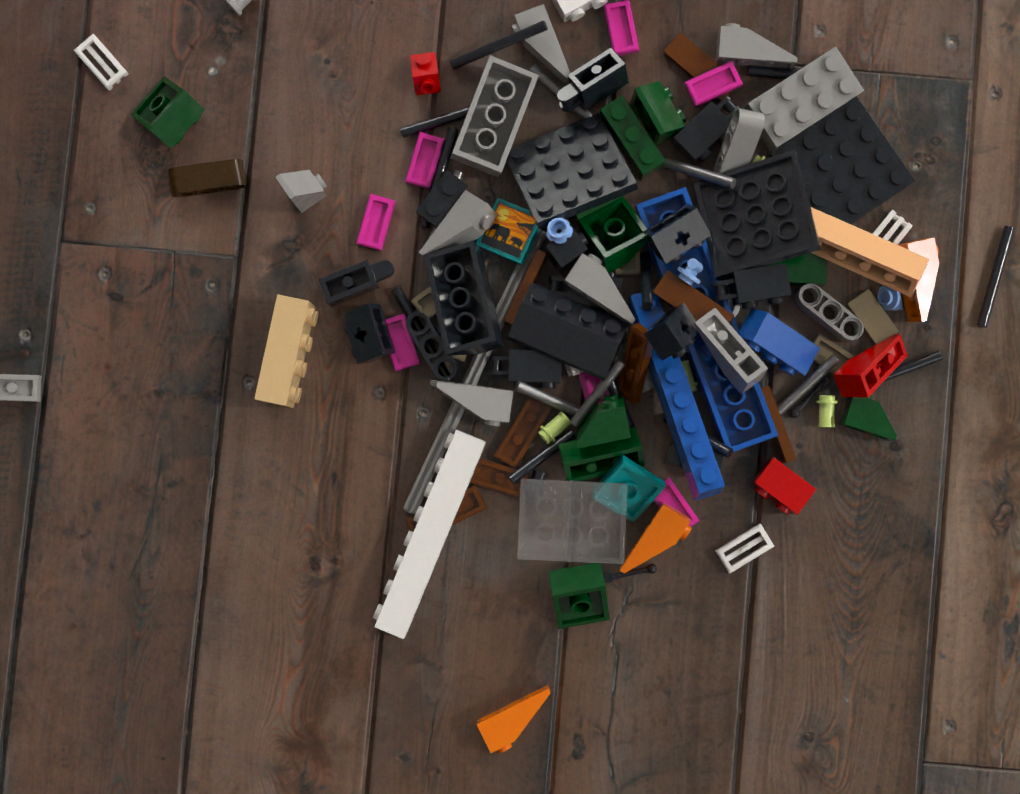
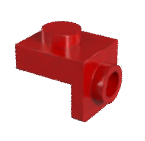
M429 52L410 55L415 94L418 96L441 92L436 53Z

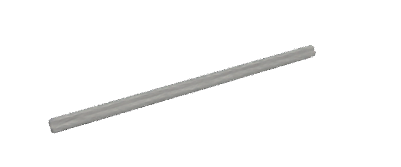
M541 229L523 266L517 263L496 307L500 331H502L505 325L504 319L535 252L540 249L546 237V232ZM492 350L474 355L462 380V384L477 385ZM454 401L403 507L406 512L416 514L424 499L428 483L432 481L436 473L434 469L439 457L443 458L447 449L444 447L449 433L454 434L465 409Z

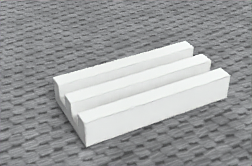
M94 34L74 49L76 54L109 91L115 83L118 84L121 81L120 79L123 76L129 75ZM94 42L119 70L116 74L90 44ZM87 49L110 75L111 78L108 81L82 52L83 50Z
M891 210L872 234L879 236L892 219L895 223L883 239L888 241L897 228L901 226L903 229L892 241V243L898 245L913 225L905 222L903 217H899L894 210Z
M759 523L721 546L715 552L730 574L773 548L774 545ZM759 532L761 534L729 555H724V552L755 533ZM763 540L766 542L764 546L730 565L729 561Z

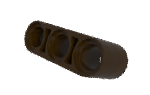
M241 159L207 162L168 169L172 197H188L238 190L246 187L244 165Z

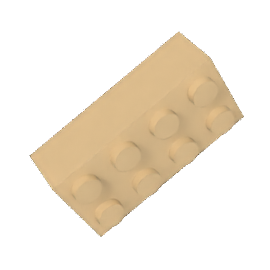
M277 294L255 400L294 408L295 403H299L302 388H298L300 377L304 378L307 370V363L304 362L305 354L310 352L313 337H310L311 326L315 327L318 320V311H315L316 307L310 301Z

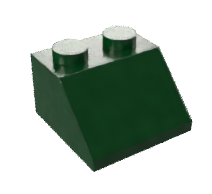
M163 76L131 113V116L172 149L174 145L182 141L185 132L191 125L199 121L205 109L185 90Z
M660 81L635 88L631 99L633 108L656 146L676 136L685 127L684 123L686 122L682 111L679 108L676 109L672 103L673 95L667 86L663 87Z
M624 196L578 219V228L588 241L586 246L589 252L602 261L601 266L605 267L608 273L629 263L648 241L643 232L647 228Z
M617 394L606 395L602 397V401L597 402L577 431L578 448L631 438L623 396L618 397Z
M600 562L548 571L558 629L610 620L606 586Z

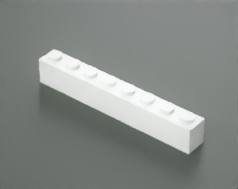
M456 430L454 434L449 433L444 445L448 449L445 458L439 457L434 472L438 473L434 483L429 481L424 496L428 499L425 506H419L413 521L418 522L414 532L409 530L403 544L407 546L404 556H398L393 570L397 571L394 581L389 579L383 594L387 595L384 605L378 604L373 619L377 620L375 628L402 639L406 637L486 441L460 430Z

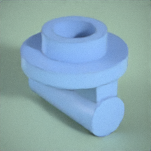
M690 259L685 270L678 266L677 270L681 272L678 277L689 285H692L693 282L697 284L701 282L695 277L703 270V265L698 260Z
M883 285L877 294V301L884 310H903L901 293Z

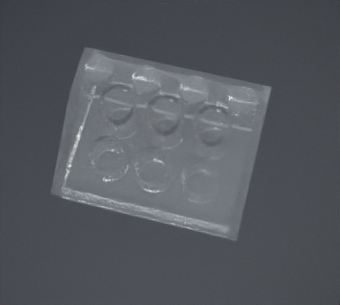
M521 479L517 559L624 564L628 484Z

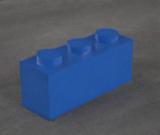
M751 308L738 332L754 352L758 353L760 351L763 353L762 358L775 365L778 363L781 365L779 369L791 376L795 373L806 376L820 349L770 313Z

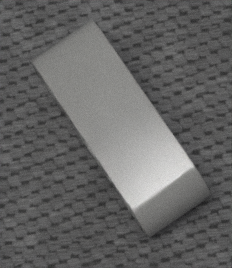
M737 108L734 111L714 165L715 173L721 174L750 164L764 127L765 117L763 113Z
M809 283L796 291L794 295L795 304L840 341L850 342L858 339L863 334L864 326L861 320L819 286ZM804 290H808L813 294L814 300L812 303H807L803 300L802 293ZM824 307H830L834 311L832 320L824 317ZM845 323H850L854 327L853 336H848L844 332Z

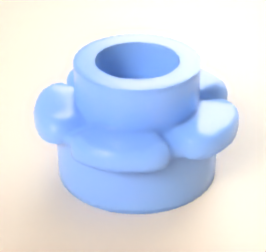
M554 218L547 226L548 231L546 235L550 241L562 244L567 241V238L572 236L573 229L569 226L570 223L566 219Z

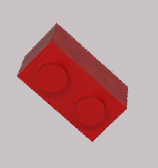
M774 457L766 461L751 482L756 486L754 491L766 500L768 497H771L777 502L775 507L786 515H789L790 512L798 515L816 491V488Z

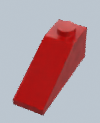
M901 334L892 335L849 359L834 374L841 397H870L908 356Z

